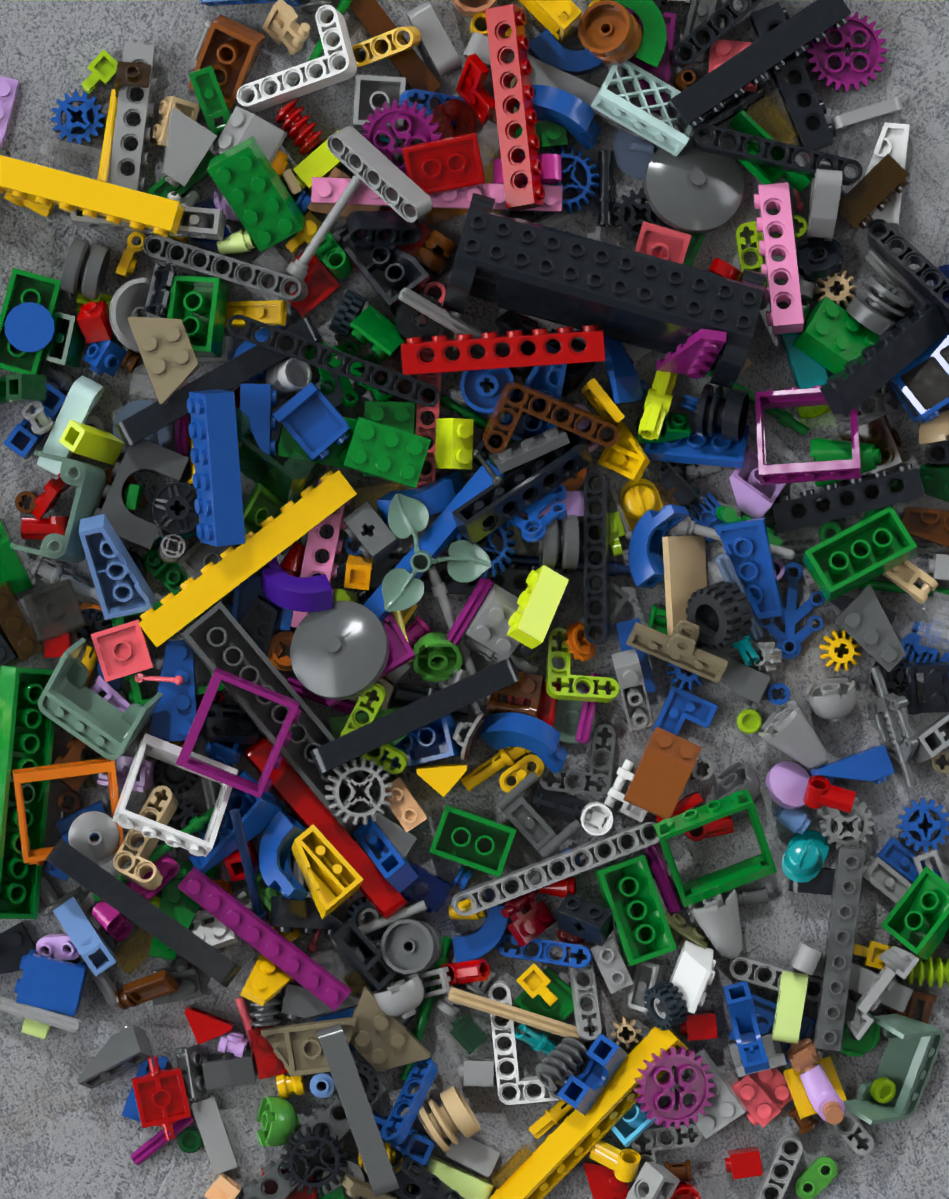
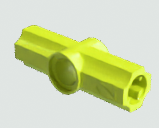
M656 371L652 387L649 388L645 400L644 414L638 428V434L648 440L659 438L665 416L667 417L673 398L672 391L678 377L677 373Z

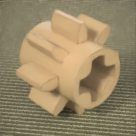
M622 1016L621 1023L613 1022L616 1031L611 1032L610 1036H617L618 1039L615 1044L625 1043L628 1049L630 1042H639L635 1035L640 1033L641 1029H634L635 1019L629 1023ZM623 1027H628V1030L632 1031L628 1033V1038H624L623 1034H619V1032H623Z

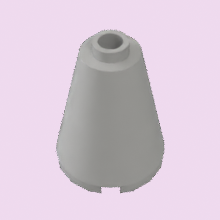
M794 700L786 702L787 708L784 710L777 708L761 726L764 732H759V735L765 741L807 768L820 767L826 760L825 755L827 751L800 705Z
M735 889L688 906L691 914L721 957L734 959L740 955V952L743 950L738 897Z

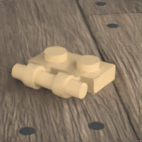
M278 0L274 3L262 28L278 46L284 43L288 48V53L296 55L302 50L304 41L310 35V25L308 23L299 25L296 22L299 16L295 13L293 7L284 0Z

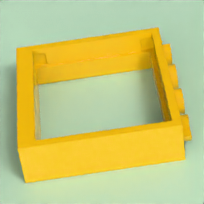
M517 0L545 29L550 31L561 45L578 30L582 11L571 0Z

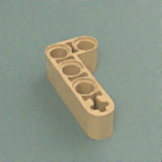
M158 786L149 795L139 815L148 819L157 818L156 822L167 826L178 807V800L167 786ZM131 828L113 860V865L117 872L124 879L147 890L158 888L162 883V874L148 858L159 839L148 838L142 832ZM139 840H144L142 846L135 847ZM132 861L129 868L123 869V865L126 862ZM153 871L151 878L144 879L146 873Z

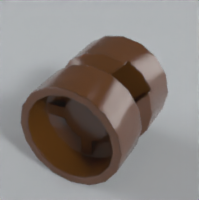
M432 229L425 239L426 246H420L414 257L421 266L440 276L447 266L445 260L453 257L458 250V246L443 234ZM435 247L441 250L439 255L432 251Z

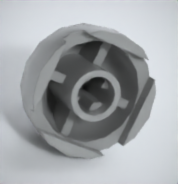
M829 677L821 679L823 684L816 687L814 683L810 684L806 689L807 700L810 709L817 716L829 719L831 722H837L842 720L855 707L857 694L854 680L849 682L848 677Z
M412 973L401 977V980L397 982L391 981L387 983L380 991H374L373 995L381 1010L387 1015H401L405 1019L416 1014L415 1008L424 999V987L418 973Z

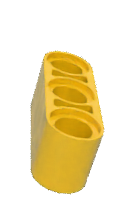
M415 26L398 27L353 45L352 49L357 67L374 64L418 46L421 41V33ZM405 31L410 34L411 38L408 44L403 40V33ZM383 40L388 43L386 53L381 49V42ZM361 48L366 52V59L364 61L359 57Z

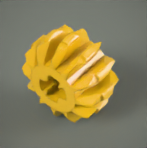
M833 630L831 631L833 640L828 636L823 637L824 641L829 643L828 646L819 645V649L827 650V653L820 655V659L830 658L825 664L826 667H830L835 662L834 671L838 672L840 670L841 663L843 669L848 671V661L852 665L858 664L852 657L853 655H862L861 652L854 651V648L860 647L857 642L852 644L851 642L854 639L850 635L846 639L847 632L845 630L841 631L840 638L837 631ZM843 644L842 648L846 649V653L841 654L839 658L837 657L838 653H835L834 649Z

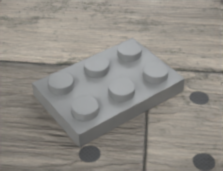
M703 1048L695 1054L694 1058L700 1055L703 1057L701 1064H709L710 1067L705 1072H711L714 1076L708 1081L716 1084L715 1087L709 1088V1091L715 1094V1097L707 1098L711 1107L703 1106L706 1115L696 1114L698 1122H695V1124L707 1139L744 1114L747 1109ZM691 1069L683 1070L681 1073L682 1080L690 1077ZM675 1083L671 1090L675 1093V1088L679 1087V1085ZM688 1093L683 1097L682 1102L684 1105L692 1101V1093Z

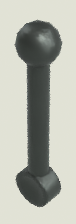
M474 449L472 456L478 458L493 478L492 483L500 487L503 484V478L494 473L482 457L481 450Z

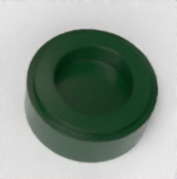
M187 1127L179 1134L177 1142L183 1152L194 1153L200 1149L203 1140L198 1129Z

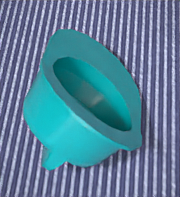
M805 830L802 835L796 833L791 838L781 861L782 871L787 878L794 882L804 883L811 881L818 875L829 851L825 837L817 831Z

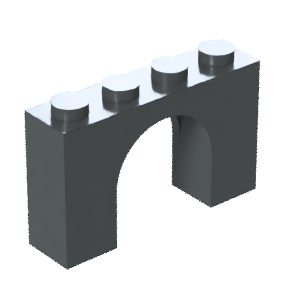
M143 439L128 448L124 443L121 453L125 454L121 463L116 461L111 473L115 477L112 486L106 485L101 497L105 499L102 509L97 507L93 516L105 514L120 540L149 552L160 527L134 516L126 509L121 496L122 486L130 476L139 472H150L170 481L179 482L189 458Z

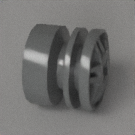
M870 273L866 279L872 286L862 284L861 286L862 291L868 297L855 295L846 307V311L859 323L881 336L883 333L891 331L896 327L897 321L893 318L892 313L901 317L905 316L906 311L901 306L910 308L913 301L895 283Z

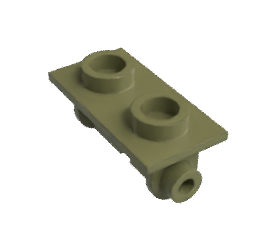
M669 910L667 911L666 919L674 942L681 936L683 938L679 944L681 947H683L685 940H688L704 949L707 948L709 939L701 928L687 923L681 915L670 913Z

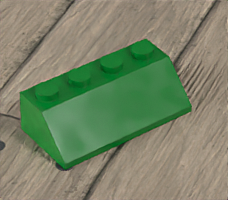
M645 855L617 861L593 870L605 907L612 910L613 931L626 965L632 966L677 950Z

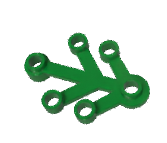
M317 341V343H320V344H323V345L328 346V345H327L326 343H324V342ZM352 341L344 345L331 347L356 356L359 350L358 345ZM308 346L306 350L307 359L315 357L317 352L315 346ZM347 348L353 349L354 352H349ZM332 353L327 357L326 362L329 367L334 368L339 365L340 360L335 358L338 354ZM374 354L361 358L366 361L371 360L377 365L380 364L379 357ZM360 362L353 363L350 367L351 374L353 376H360L362 373L356 371V369H362L363 365ZM317 367L322 380L320 390L324 394H332L336 388V381L331 378L329 371ZM337 374L343 391L342 404L346 407H353L358 400V395L353 391L350 379ZM380 380L375 383L377 385H382L386 382V380ZM355 381L373 392L375 399L379 402H387L393 396V394L384 392L386 395H383L379 392L382 390ZM324 384H329L332 388H327ZM346 397H351L353 401H349Z

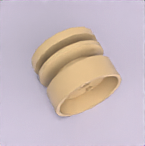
M454 1085L440 1093L442 1106L439 1107L434 1100L430 1099L428 1103L432 1112L430 1113L425 1105H422L419 1110L422 1124L428 1135L445 1153L451 1149L446 1138H449L457 1146L459 1144L456 1135L457 1131H460L468 1139L481 1130L473 1111Z

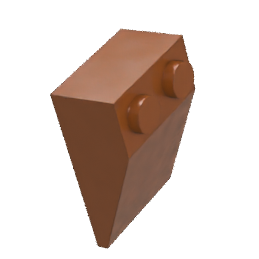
M220 15L211 23L194 71L212 65L226 105L232 109L237 101V92L245 84L258 57L265 35L224 15ZM189 81L187 88L194 91L192 83Z
M656 726L648 738L623 800L663 819L671 818L702 747Z

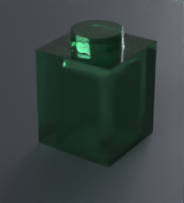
M469 1012L465 1016L462 1014L458 1015L450 1023L453 1026L450 1028V1033L469 1055L488 1039V1034Z

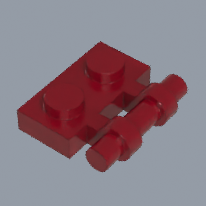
M538 889L516 899L509 900L501 910L503 917L508 918L510 916L513 922L507 927L520 947L528 944L556 922L544 901L535 903V896L539 894ZM522 906H523V907L525 908V910H526V912H525L524 914H522V912H521V907H522Z

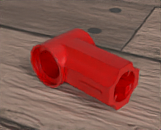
M49 516V518H41L40 520L37 518H22V539L43 540L45 536L51 533L65 536L69 517Z
M815 775L808 780L803 801L808 807L813 809H821L827 806L850 813L856 792L830 785V781L827 778Z
M731 815L701 826V832L697 836L690 835L689 831L684 834L692 841H701L705 838L734 833L733 820Z
M485 959L448 963L440 967L448 966L449 971L446 974L447 977H451V981H449L450 986L486 981L491 973L490 965Z

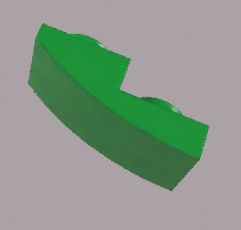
M668 413L667 417L665 416L658 439L648 440L638 434L641 417H637L635 423L638 443L674 441L689 437L691 434L688 414Z
M155 543L150 551L142 557L145 567L176 595L180 592L178 587L188 579V576L176 562L171 564L162 561L158 554L159 545Z

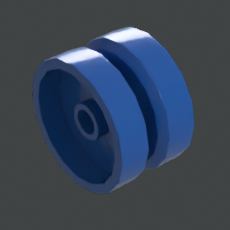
M509 368L464 371L460 382L461 395L470 408L477 413L489 416L492 415L505 385L515 381V377ZM487 383H491L494 386V389H490V392H486L484 389ZM513 389L510 392V399H515L517 389Z

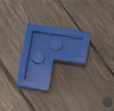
M672 685L652 731L657 726L677 736L685 718L708 728L718 706Z

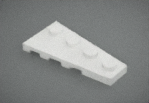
M884 123L865 176L887 154L905 170L910 130L909 124ZM895 192L889 198L891 203L882 212L877 210L871 216L873 220L883 219L889 224L899 225L902 192L900 194Z

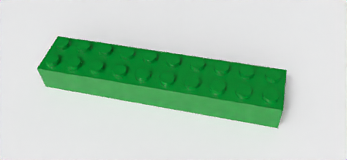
M1 665L0 919H37L42 864L29 865V863H24L12 770L51 765L55 722L41 713L38 707V700L54 672L53 669ZM50 780L22 783L30 850L44 848Z

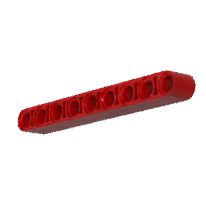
M261 736L256 744L250 745L243 751L246 759L260 775L264 770L273 746L266 738ZM282 758L278 770L272 769L269 778L273 779L271 788L307 829L314 824L364 879L359 890L377 911L388 920L406 905L405 899L385 879L377 866Z

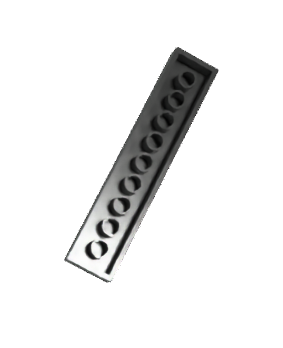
M221 601L216 602L179 634L212 674L217 667L300 702L298 709L302 710L299 720L297 724H291L288 732L293 734L288 746H282L279 754L283 756V759L341 826L345 825L346 823L343 822L345 813L336 817L334 814L338 807L334 809H329L328 807L330 803L334 802V799H325V795L332 794V791L325 789V785L333 786L334 783L327 779L328 775L336 778L338 774L332 769L320 775L310 754V751L335 740V738ZM221 680L222 686L274 746L289 708ZM342 766L337 767L340 771L343 770ZM361 770L348 774L356 782L361 781L364 777L366 778V775ZM343 781L339 787V797L342 803L345 801L349 791ZM350 782V785L354 787L356 792L354 794L355 798L359 795L368 799L362 792L363 785L358 787ZM372 784L369 788V794L374 800L378 796V790ZM357 801L348 810L359 812L368 804L364 801Z

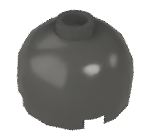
M736 762L729 766L719 775L718 778L723 780L718 786L713 784L710 793L712 799L719 800L734 792L747 789L755 805L761 786L757 773L747 762H744L745 765L741 762Z

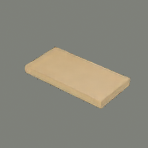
M701 535L662 537L668 636H671L678 621L682 619L687 620L686 608L689 607L687 602L691 598V594L696 592V590L707 587L705 537ZM684 628V631L691 632L690 629Z

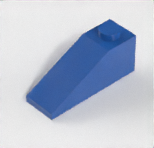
M876 745L810 770L811 775L814 776L819 775L864 782L873 781L874 784L889 780L888 775L895 773L885 745Z
M369 818L366 825L362 824L352 832L385 879L399 893L419 877L376 821H372Z

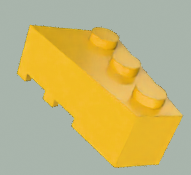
M314 824L294 840L291 847L292 853L323 920L359 890L364 879Z

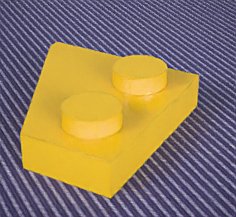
M620 421L617 426L619 440L615 445L605 447L597 463L638 483L650 461L629 427Z

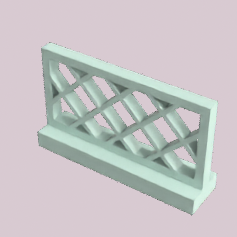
M628 60L611 66L597 96L591 104L592 108L676 157L686 146L692 131L691 125L684 129V133L673 128L672 124L679 121L676 117L669 118L666 108H669L668 102L663 103L660 96L661 92H665L672 99L681 91ZM618 65L625 68L629 76L620 78L617 71ZM643 79L647 81L651 89L642 90L638 80ZM632 81L636 92L626 93L623 83ZM616 84L620 95L609 91L607 87ZM653 94L657 104L648 106L644 96ZM638 97L642 107L638 108L630 103L629 98ZM660 110L663 120L652 116L651 111Z

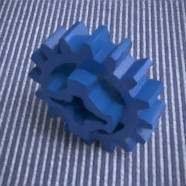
M74 91L73 97L65 93L66 100L63 102L57 99L59 108H52L56 117L50 119L52 123H57L53 130L55 132L61 131L59 135L61 140L68 137L69 145H72L74 140H77L78 145L82 146L85 139L91 144V136L100 137L97 129L105 128L100 123V120L106 119V116L99 114L103 106L101 104L95 106L97 102L96 97H92L89 100L87 92H84L82 97H80L78 91ZM77 102H81V103H82L80 106H77V107H72V106H71V104H73V103H77ZM92 110H93V112H94V123H93V125L90 123V118H89V116H90L91 113H92V112H91ZM63 112L67 115L65 126L62 123ZM70 112H73L78 116L81 115L86 125H84L82 122H75V119L73 118V115ZM77 130L86 131L83 134H74Z
M920 798L919 804L911 800V808L902 807L906 813L904 815L898 814L897 817L902 820V823L897 824L896 827L903 829L899 837L907 838L904 843L906 846L914 843L913 850L917 851L922 846L923 852H928V846L936 850L937 842L946 843L942 837L943 835L949 836V832L946 830V827L949 826V821H945L949 813L941 812L944 807L942 804L935 807V800L930 799L928 804H926L925 798ZM928 809L933 810L939 819H932L929 816ZM917 811V816L913 820H909L910 816ZM923 819L930 823L929 826L925 827L924 832L922 828L918 827V824H921ZM935 830H939L937 835L931 839V834ZM909 831H916L920 841L915 840Z

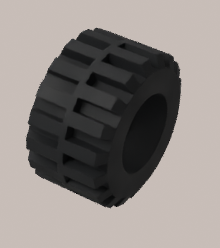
M720 581L696 590V592L691 594V598L688 599L687 604L689 607L686 608L688 618L686 619L700 626L701 630L697 641H701L703 646H709L710 649H720L743 640L749 634V628L752 627L750 619L753 618L752 612H750L751 606L746 601V595L740 592L738 586L733 587V584L730 582Z

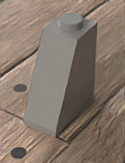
M176 108L170 113L162 174L166 176L165 181L175 188L179 185L185 187L217 135Z

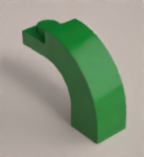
M611 0L633 11L641 22L642 40L634 57L657 67L666 46V25L657 5L652 0Z

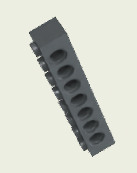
M838 846L813 1043L814 1047L818 1049L841 1051L865 859V850Z
M360 1076L363 1087L366 1090V1081ZM380 1081L378 1094L375 1100L370 1103V1106L387 1090ZM335 1092L331 1095L333 1101L327 1107L322 1105L313 1116L316 1119L310 1125L305 1123L300 1128L303 1136L307 1135V1126H310L311 1133H315L316 1126L326 1125L330 1129L328 1138H331L334 1134L338 1135V1139L334 1142L336 1144L350 1129L346 1116L339 1120L332 1115L334 1108L338 1106L343 1107ZM309 1140L304 1143L310 1144L314 1149L319 1140ZM328 1144L324 1147L322 1157L331 1150ZM282 1148V1149L279 1151V1153H280V1154H283V1153H284V1154H288L289 1151H286V1150H284V1149ZM318 1149L317 1154L313 1157H307V1161H310L309 1171L315 1163L318 1164L320 1162L318 1160L320 1149ZM294 1155L293 1164L295 1165V1170L302 1177L306 1164ZM281 1158L276 1162L271 1160L262 1169L264 1175L258 1181L254 1178L244 1190L247 1193L241 1199H285L299 1184L297 1182L291 1187L289 1183L293 1176L287 1179L283 1176L284 1173L281 1171L280 1165L288 1162V1160ZM269 1180L275 1181L278 1184V1189L274 1193L266 1192L263 1188L265 1182Z

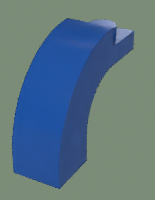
M548 29L529 42L528 50L534 58L573 76L587 74L603 66V62L587 48L575 51L561 46Z
M532 85L534 89L532 104L537 120H547L563 126L585 149H593L602 130L593 119L596 112L584 101L566 91L551 86ZM519 102L514 105L517 110L520 108Z
M450 470L437 480L416 489L391 490L376 500L384 523H388L389 505L393 497L398 493L421 501L428 509L430 516L445 510L464 486L459 470Z
M669 504L660 511L648 510L636 524L629 543L628 560L630 571L637 587L653 589L664 580V563L661 555L662 537H665L673 527L689 516L686 507Z
M513 712L497 713L485 718L479 735L493 751L511 746L525 748L535 753L553 773L562 771L567 751L558 743L561 734L552 726L533 716Z
M279 810L268 824L260 843V871L268 887L279 890L288 899L294 898L303 901L309 893L296 879L291 870V847L294 840L306 829L294 815Z
M490 888L485 889L487 902L493 898V891ZM506 903L488 908L487 918L477 930L471 933L452 935L456 963L479 958L489 952L499 942L508 918L503 917L501 914V910L505 907Z
M747 981L723 986L727 1010L745 1074L769 1069V1061L760 1035L753 999Z

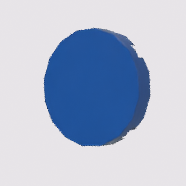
M33 302L22 303L14 307L7 315L5 335L9 343L16 349L26 353L39 352L52 342L55 334V321L51 313L42 305Z

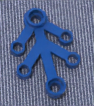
M560 484L540 501L537 500L521 511L528 515L527 521L516 515L504 523L505 526L514 525L519 528L522 538L527 542L540 541L545 537L546 527L555 519L561 520L567 515L565 505L563 503H555L551 506V511L539 520V514L554 501H562L566 498L565 487Z
M795 562L784 566L783 577L787 580L786 609L783 607L784 614L779 617L785 623V632L783 633L773 623V617H770L768 625H763L761 619H758L760 626L766 628L777 640L776 648L781 650L782 657L785 659L797 657L801 651V642L813 631H818L823 627V620L819 616H812L808 619V624L795 634V624L815 606L822 605L825 600L822 592L814 591L810 594L809 599L796 610L798 581L803 576V568ZM792 567L798 570L796 577L789 575V570ZM814 594L821 596L819 603L813 602L812 597ZM815 618L820 622L817 628L811 626V621ZM787 642H791L794 646L790 652L786 651L784 647Z

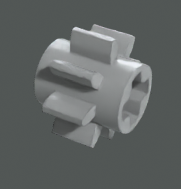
M758 642V648L754 650L760 659L757 663L752 659V664L758 666V671H776L775 666L782 662L781 650L775 647V642Z

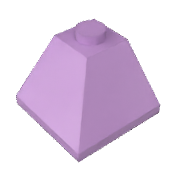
M750 448L745 455L744 467L736 468L729 478L738 508L753 519L764 516L786 484L760 485L758 454Z

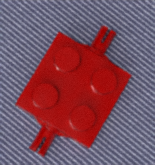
M150 1056L147 1058L150 1072L144 1076L131 1078L142 1129L151 1126H163L165 1140H170L168 1130H170L171 1139H175L173 1124L180 1119L191 1117L181 1068L160 1069L158 1056H153L154 1066Z

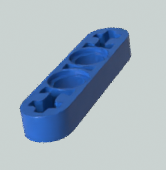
M505 934L497 943L498 952L508 958L578 969L589 967L593 961L592 952L582 945L534 938L528 944L521 947V955H518L520 950L509 949V953H506L507 950L503 948V943H508L509 939H511L512 944L519 945L513 935ZM530 943H536L539 946V952L534 957L528 956L526 948ZM556 946L561 947L563 950V956L559 960H553L550 956L552 948ZM568 948H572L570 953L577 955L583 950V954L587 956V959L582 960L581 964H579V960L569 958V963H566L569 956Z
M430 1057L414 1063L382 1129L383 1139L393 1147L399 1146L405 1141L438 1072V1065ZM420 1086L419 1090L411 1095L413 1088ZM409 1107V1111L404 1116H400L401 1112Z

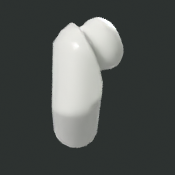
M175 191L167 195V199L179 201L183 206L192 207L200 199L199 194L195 191H190L184 198H181L179 193L175 195Z

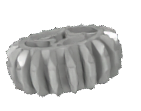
M360 757L359 765H357L355 759H352L350 761L351 766L348 767L347 763L341 765L343 767L342 771L337 767L333 769L338 774L336 778L330 775L327 777L328 780L334 782L333 786L325 785L326 790L332 791V794L325 795V799H334V802L330 803L328 807L329 809L338 807L334 814L336 817L345 813L343 816V822L345 823L352 817L353 825L358 824L359 818H361L362 824L366 825L368 823L367 816H370L372 821H376L377 817L374 814L376 811L381 815L385 814L384 810L380 808L382 804L386 807L390 806V803L385 801L384 798L392 797L393 793L385 792V788H390L393 785L391 782H383L389 777V774L383 773L379 775L383 770L381 765L373 769L375 765L374 760H370L367 766H365L366 760L364 757ZM359 770L370 773L366 778L364 777L358 782L348 776L349 773ZM375 779L378 784L376 801L369 794V788ZM342 781L349 790L343 803L339 797V787ZM350 782L358 787L363 785L362 792L368 799L359 795L355 798L354 794L356 792L354 787L350 785ZM357 801H364L370 806V808L359 812L348 810Z

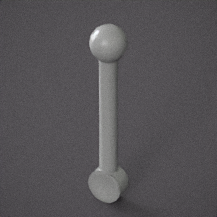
M207 20L204 24L205 30L193 59L188 62L190 69L194 70L211 26V20Z
M615 491L611 495L625 530L624 537L627 541H630L632 532H630Z

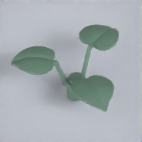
M399 493L393 497L389 505V527L398 538L405 539L411 534L413 535L415 554L410 560L413 569L411 574L404 568H396L389 571L383 579L382 594L384 608L388 612L402 611L419 602L424 594L425 586L422 580L415 578L417 572H425L432 564L449 561L447 565L449 575L454 580L463 583L477 579L491 567V561L487 553L479 545H472L468 540L453 542L449 546V557L432 558L428 551L420 550L416 532L422 531L427 527L429 522L428 509L421 501Z

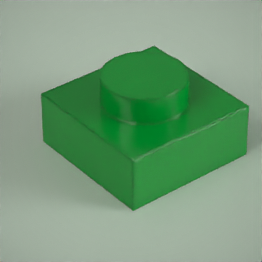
M131 483L125 489L123 501L126 502V509H141V501L145 489L144 484Z

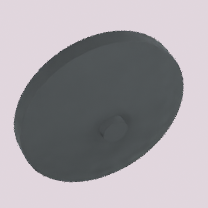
M689 136L686 146L677 157L659 148L650 160L644 177L646 198L653 212L668 226L685 233L702 234L722 227L733 217L743 197V177L736 160L696 149L692 144V136ZM698 137V140L702 143L710 141V139Z
M333 601V609L310 612L306 615L295 630L290 647L291 665L297 679L313 694L329 700L350 699L367 691L383 673L389 656V639L380 619L365 606L351 601Z

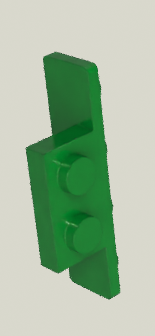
M741 110L729 123L735 131L773 140L744 110ZM750 143L746 145V150L749 154L756 155L759 153V149L755 144ZM774 149L771 151V157L774 160L780 161L783 159V154L780 150ZM738 160L763 185L774 184L782 176L800 193L812 181V177Z

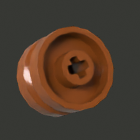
M599 1L590 6L582 15L578 26L579 38L583 46L603 63L612 65L623 63L630 59L639 49L642 40V28L638 20L615 1Z

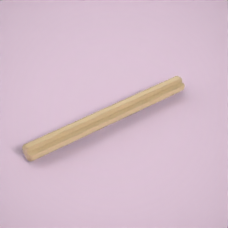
M451 988L449 991V1001L556 1035L572 1037L579 1042L586 1043V1041L580 1039L574 1025L457 988Z

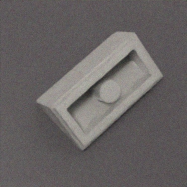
M651 961L636 964L632 980L634 984L631 985L626 1007L644 1013L648 1012V1008L644 1007V1004L647 1003L644 1001L645 992L649 988L663 983L667 969L666 965Z
M457 1131L456 1135L459 1144L455 1146L450 1142L451 1149L445 1153V1156L489 1178L500 1156V1152L470 1137L467 1139L462 1133Z

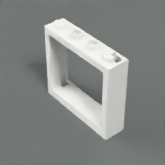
M145 733L138 744L112 821L117 822L123 828H132L140 831L148 838L161 839L169 846L189 850L192 855L206 857L213 848L233 787L176 764L182 747ZM191 752V757L237 775L238 769ZM144 754L222 784L204 840L125 810Z

